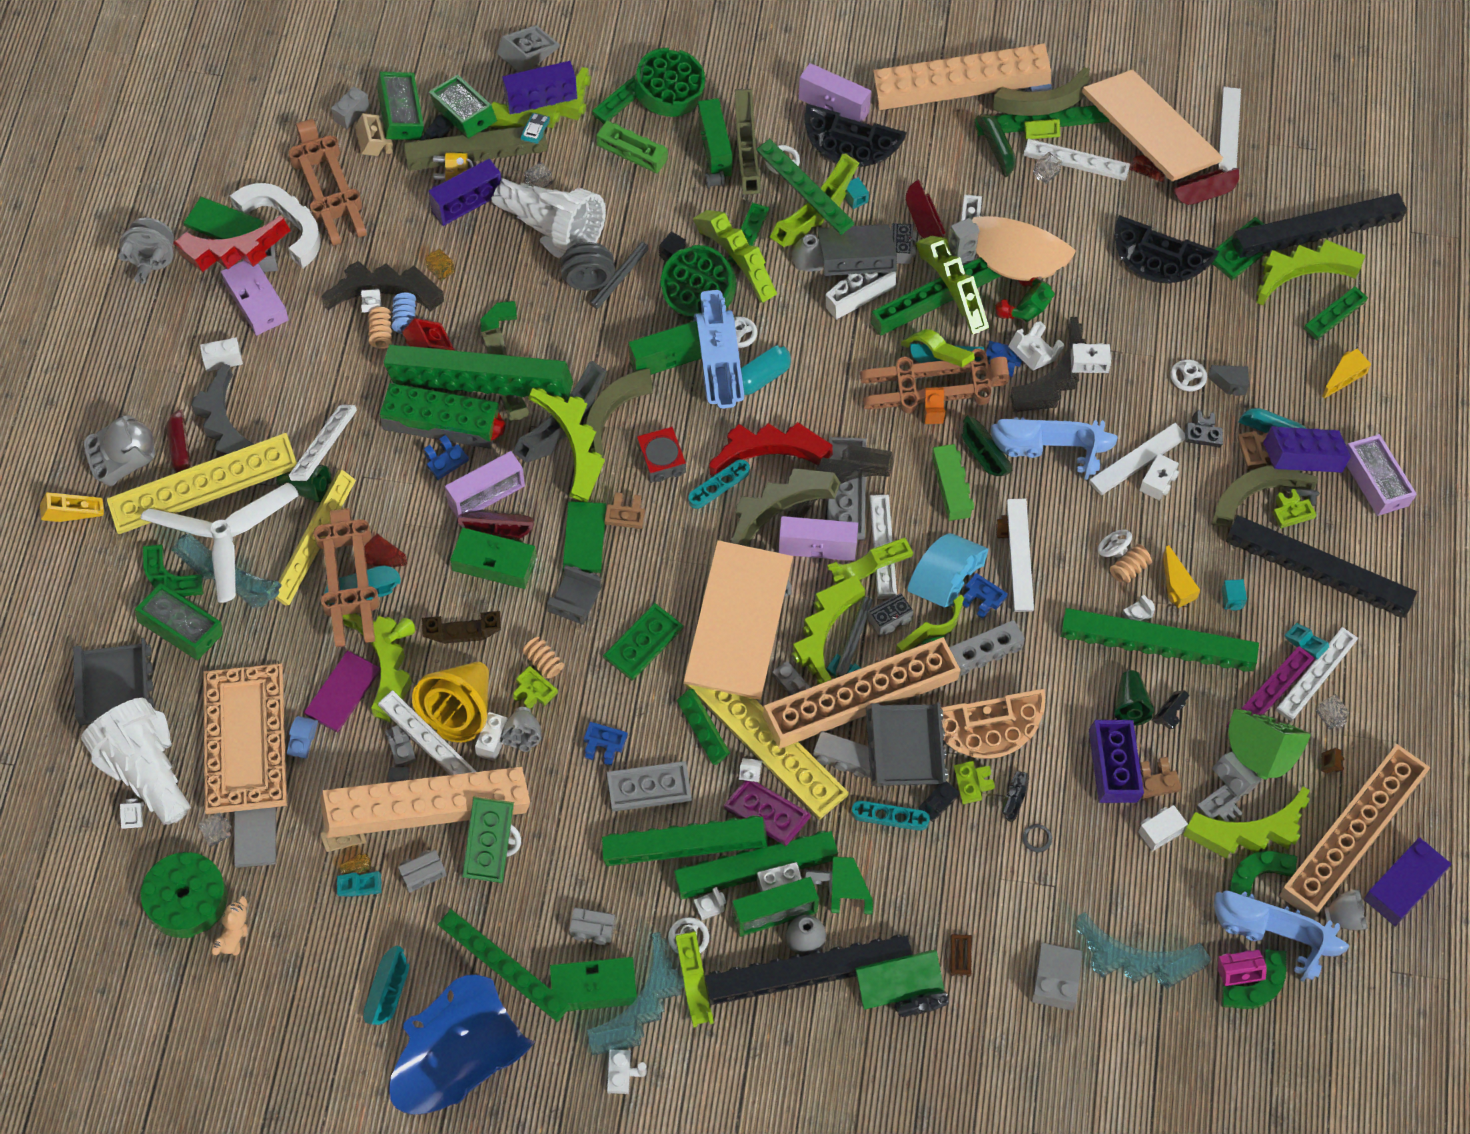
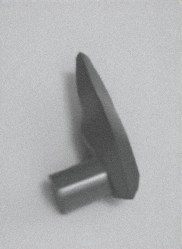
M1283 488V490L1288 492L1295 489L1299 495L1309 497L1312 506H1316V496L1320 495L1318 491L1313 489Z

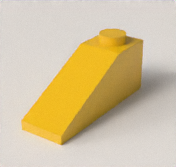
M1358 348L1352 352L1347 351L1341 357L1340 363L1325 387L1322 395L1324 399L1368 373L1371 363Z
M46 492L40 503L41 520L64 522L103 516V498Z
M1170 545L1166 546L1163 561L1167 594L1170 602L1174 603L1177 608H1180L1196 600L1200 589Z

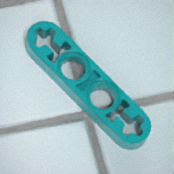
M737 460L692 490L688 495L689 505L694 509L702 508L745 479L750 473L749 463L746 460ZM738 467H740L741 469L745 468V471H738ZM723 476H730L732 480L725 483L721 478ZM709 486L717 488L713 493L708 492L706 489ZM694 497H696L697 499L700 498V501H699V502H698L697 500L693 501V498H694Z
M867 801L855 802L851 811L853 818L858 821L917 831L925 830L930 821L928 813L922 810ZM859 807L863 808L864 812L862 814H858L857 810H859ZM870 808L872 809L871 817L869 816ZM883 810L886 816L884 818H877L875 812ZM903 813L906 816V820L899 822L895 819V815ZM910 815H912V821L908 823ZM919 817L923 818L922 824H918Z

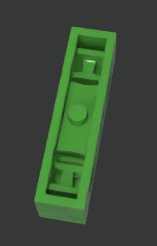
M606 121L596 135L598 147L658 174L668 160V148L651 141L647 137L635 134L631 130L622 128L616 123ZM610 143V144H613L614 146H617V149L614 148V147H612V146H610V145H608V144ZM643 159H645L646 161L651 162L652 165H651V164H648V163H646V162H644Z

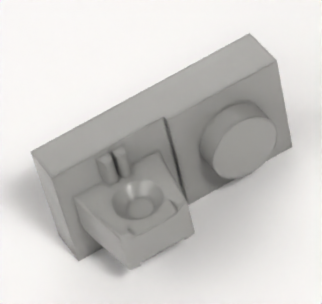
M788 661L772 671V676L789 695L811 688Z
M399 725L385 730L397 767L416 762L408 734Z
M806 869L805 878L811 876L813 884H821L822 881H828L829 892L832 893L833 871Z

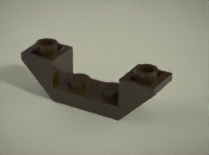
M500 611L480 612L481 620L443 623L441 616L422 618L423 637L444 644L484 640L501 630Z

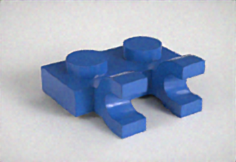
M989 341L986 351L987 360L996 357H1006L1009 376L1013 377L1015 366L1021 367L1022 359L1008 347L1009 345Z
M446 435L439 439L441 442L440 446L445 451L443 454L437 456L431 445L424 448L426 452L424 455L430 461L427 463V467L437 480L469 461V457L458 444L453 447Z
M976 573L965 586V590L968 592L963 596V606L968 608L974 598L977 597L983 601L978 608L977 616L983 619L991 607L995 610L999 608L1007 598L1008 593Z
M590 722L584 736V742L588 743L585 749V758L593 760L596 747L600 746L607 749L604 754V764L612 766L615 752L622 753L628 732Z

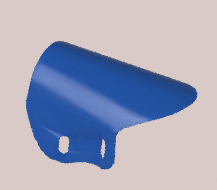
M465 975L454 980L429 1007L404 1022L403 1029L409 1036V1042L392 1073L390 1099L398 1110L411 1115L431 1113L453 1104L457 1105L470 1091L496 1071L503 1069L501 1067L507 1068L533 1046L535 1041L526 1038L506 1012L499 999L494 981L491 978L480 975ZM450 990L454 994L452 1002H449L447 998ZM413 1021L422 1022L424 1027H415Z

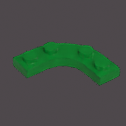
M163 545L143 546L144 571L154 588L161 583L182 597L204 595L202 574L188 576L170 574L164 567Z
M1261 851L1251 854L1241 861L1234 871L1229 891L1240 895L1247 892L1246 897H1250L1253 881L1259 875L1274 873L1292 877L1296 872L1298 856L1275 851Z
M1270 949L1264 951V961L1267 967L1265 980H1261L1253 986L1223 985L1222 1007L1255 1009L1273 1000L1281 991L1286 979V951Z

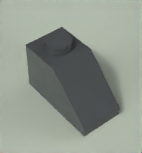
M1211 365L1208 378L1226 394H1233L1235 396L1246 395L1249 387L1248 366Z

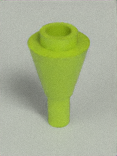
M402 618L392 633L385 637L386 643L390 644L396 639L413 635L415 633L414 623L408 618Z

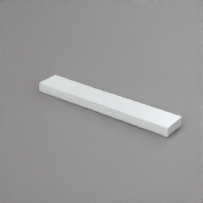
M1223 88L1219 154L1223 159L1218 163V169H1223V172L1237 167L1241 89Z
M1028 139L1023 155L1126 181L1130 167L1129 163Z
M339 405L289 474L291 481H307L357 411L355 405Z
M1176 423L1172 424L1091 478L1089 483L1102 496L1154 461L1158 454L1163 455L1184 441V431Z
M870 495L874 549L891 543L893 540L889 495ZM894 563L877 569L875 571L877 599H889L896 596Z
M1007 499L1014 612L1034 611L1027 501L1026 499Z
M1342 627L1329 642L1330 648L1318 660L1316 659L1275 711L1292 722L1356 643L1358 637Z
M393 690L378 703V706L449 775L477 772Z

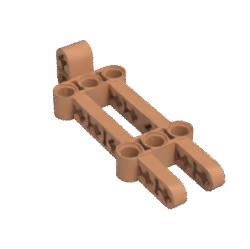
M313 118L296 123L301 144L292 147L288 153L291 166L295 169H302L314 199L310 204L312 216L317 223L324 224L332 246L341 244V239L333 219L349 215L357 237L366 236L367 232L359 214V210L362 208L360 192L356 189H349L337 157L340 155L338 139L331 135L319 138ZM325 161L328 163L339 193L326 197L323 196L312 169V165Z
M974 349L972 351L974 357H980L982 361L976 362L973 360L964 367L946 361L913 364L910 358L902 357L897 361L896 366L863 370L860 372L861 383L897 380L899 390L896 393L864 397V409L871 410L901 406L905 413H913L917 408V404L925 403V389L916 390L915 378L971 372L972 384L943 387L944 401L974 398L977 404L985 405L991 399V387L1008 384L1009 369L1007 358L996 357L991 359L990 364H988L986 352L982 349ZM906 365L909 369L905 371L901 370L900 367ZM982 374L985 378L982 380L977 379L976 375ZM907 382L910 383L912 386L909 388H905L902 386V384ZM983 391L987 393V396L981 397L978 393ZM906 400H912L914 404L906 405L904 402Z
M349 508L331 510V524L319 525L314 529L313 533L317 546L324 549L329 592L322 596L321 604L324 613L332 617L336 647L346 646L343 615L360 612L365 643L375 642L372 611L378 608L380 601L377 590L369 586L364 549V543L370 541L372 536L370 526L364 519L352 520ZM353 545L358 588L340 590L335 548ZM329 603H335L332 606H327Z

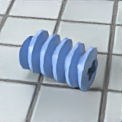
M400 293L393 298L392 329L399 334H403L402 331L415 318L416 296L411 293Z

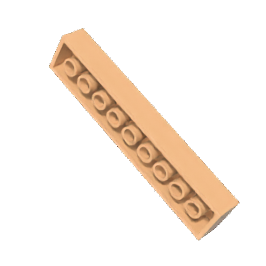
M1045 43L873 70L879 110L998 92L1002 87L1014 90L1051 84V68Z
M944 637L764 705L763 717L780 749L817 735L821 731L824 732L866 716V706L870 704L894 705L958 680L961 670Z
M1396 744L1284 886L1279 897L1306 917L1314 920L1420 784L1431 767Z
M515 767L323 790L320 805L326 837L332 838L468 821L471 817L474 796L514 802L513 815L526 813L530 805V799L523 768Z

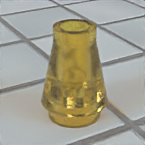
M360 853L340 864L342 875L354 872L366 873L367 870L372 868L367 853Z

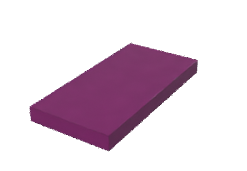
M347 650L304 711V714L311 719L318 720V723L338 733L381 672V668Z
M745 780L723 805L726 811L739 819H747L753 815L763 817L766 835L785 846L789 844L811 817L809 812L754 781Z

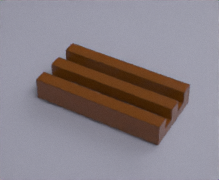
M950 935V976L967 975V977H971V935ZM955 939H958L959 970L955 969ZM963 940H967V970H963Z

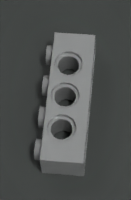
M967 218L950 227L949 248L952 256L960 257L962 266L974 261L980 231L978 225L973 223L971 218Z
M1012 620L951 646L949 649L961 670L959 675L962 676L969 673L971 669L984 667L994 659L997 661L1008 653L1020 651L1024 645L1025 638L1015 620ZM998 641H1004L1006 644H1000ZM981 648H987L989 651H982ZM965 655H968V656H971L972 658H971V659H966V658H964V656H965Z

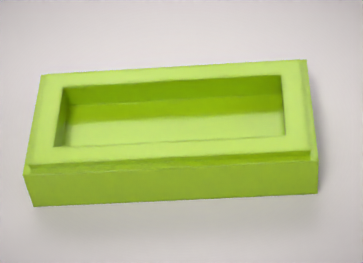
M1060 119L1024 122L1025 139L1060 137Z

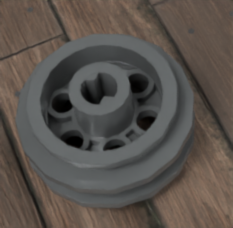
M583 242L573 245L566 250L560 259L562 278L571 287L578 290L586 291L601 288L610 281L615 273L613 254L599 243Z

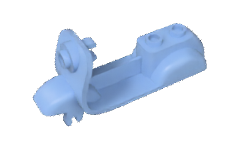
M704 291L701 293L702 313L694 314L693 322L697 321L705 395L708 403L716 404L720 409L732 408L736 405V402L744 400L734 316L732 310L726 311L725 298H723L721 291Z
M1015 417L1014 419L998 420L997 424H993L990 430L996 446L1004 454L1011 457L1028 456L1035 458L1041 456L1043 445L1083 447L1087 450L1085 458H1077V463L1084 465L1078 466L1077 472L1082 473L1086 471L1085 480H1088L1089 475H1095L1096 471L1100 469V460H1096L1095 454L1112 449L1118 439L1117 435L1104 432L1105 422L1103 420L1100 426H1098L1096 420L1093 422V425H1089L1087 423L1066 420H1025L1023 417L1021 420H1018Z
M1226 890L1223 893L1217 892L1214 897L1215 914L1221 926L1226 929V932L1240 934L1248 940L1257 941L1262 940L1266 930L1309 945L1312 948L1307 959L1303 956L1297 958V961L1301 962L1304 967L1296 966L1294 969L1296 973H1304L1300 979L1302 982L1306 978L1313 980L1314 977H1319L1322 965H1319L1318 959L1321 955L1338 956L1345 953L1349 948L1346 942L1336 937L1340 929L1339 923H1336L1334 928H1332V921L1330 920L1324 927L1319 922L1300 915L1299 910L1294 913L1288 911L1289 907L1282 909L1255 900L1253 894L1250 897H1246L1247 892L1240 895Z

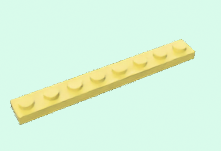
M343 470L337 471L271 596L285 606L290 605L320 549L315 541L314 529L319 525L331 524L330 511L341 509L356 481Z

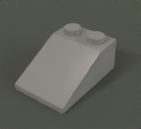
M535 25L502 36L497 54L514 67L516 71L523 72L531 70L557 50L560 44Z
M1041 943L1032 997L1033 1003L1073 1011L1078 993L1082 951Z

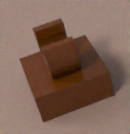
M1001 515V519H997V538H1009L1007 515Z
M1333 748L1321 753L1322 772L1330 773L1332 771L1339 772L1344 770V767L1341 766V761H1344V757L1341 756L1340 749Z

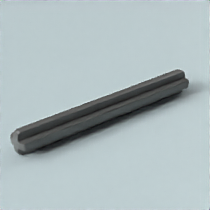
M641 242L614 273L610 281L591 300L592 307L600 308L649 250L648 244Z
M863 597L836 669L835 675L837 677L843 676L848 672L868 616V610L872 606L873 600L871 598Z

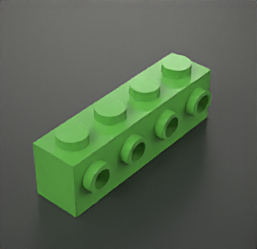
M955 444L933 447L932 461L948 521L971 518L974 502L973 499L969 498L970 487L968 482L965 483L964 478L966 474L964 466L961 467L960 451L956 450Z

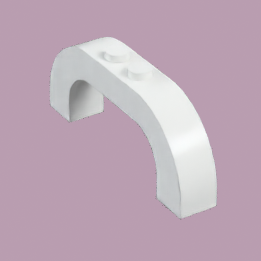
M267 183L247 185L230 195L232 205L236 210L248 214L258 207H273L302 232L300 239L288 248L291 259L302 269L316 257L320 248V234L316 220L306 206L299 204L295 196H290L282 188Z

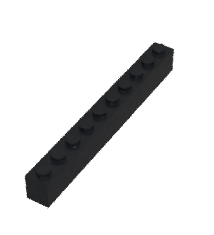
M1396 193L1237 230L1234 232L1231 242L1240 258L1252 257L1260 252L1266 254L1272 250H1283L1294 245L1299 246L1311 241L1316 242L1320 239L1350 234L1358 230H1367L1375 226L1380 227L1392 222L1397 223L1403 220L1407 208L1400 194Z
M1237 515L1226 539V542L1234 547L1242 548L1252 555L1263 557L1267 561L1277 563L1287 570H1293L1306 578L1319 581L1322 585L1333 587L1341 593H1347L1360 601L1368 602L1378 609L1389 611L1397 617L1406 618L1418 592Z
M894 935L887 940L879 938L866 944L858 942L846 948L838 946L826 952L818 950L806 956L793 955L786 960L778 958L765 964L753 963L745 968L732 967L729 971L725 972L712 971L705 975V985L711 1006L857 977L855 968L913 954L908 935Z

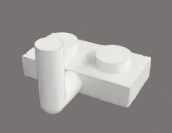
M610 1050L607 1093L629 1094L630 1076L644 1077L647 1074L646 1064L643 1062L638 1064V1068H630L631 1050Z

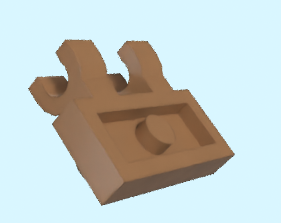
M1257 431L1238 434L1237 438L1247 470L1265 467L1266 462L1272 463L1267 451L1262 450V447H1265L1263 442L1268 433L1259 436Z
M615 492L613 505H607L605 525L643 529L645 509L641 508V495H634L632 507L622 506L623 493Z
M1168 757L1159 758L1157 766L1160 774L1151 775L1148 761L1140 762L1144 790L1142 800L1181 791L1182 788L1176 770L1170 771Z

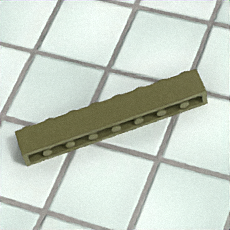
M525 126L480 132L469 139L465 135L404 143L408 171L445 166V162H433V156H445L446 153H467L468 159L474 162L489 158H506L509 156L548 151L545 130L543 138L538 144L521 140Z

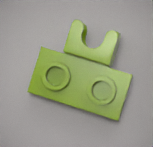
M1295 489L1291 490L1289 498H1286L1281 492L1276 496L1278 508L1274 509L1273 515L1280 529L1315 519L1316 513L1309 499L1300 501V497Z
M529 666L516 678V682L520 686L514 691L513 699L518 702L520 699L526 698L524 705L529 709L537 703V700L545 706L558 694V689Z
M973 761L954 765L963 805L981 801V792L995 788L992 779H984L991 775L990 766L976 768L975 770Z

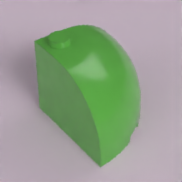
M1234 709L1229 724V741L1237 759L1244 766L1256 772V776L1265 780L1268 778H1278L1286 774L1302 755L1311 734L1290 724L1281 722L1277 724L1275 723L1276 719L1262 714H1253L1251 716V711Z

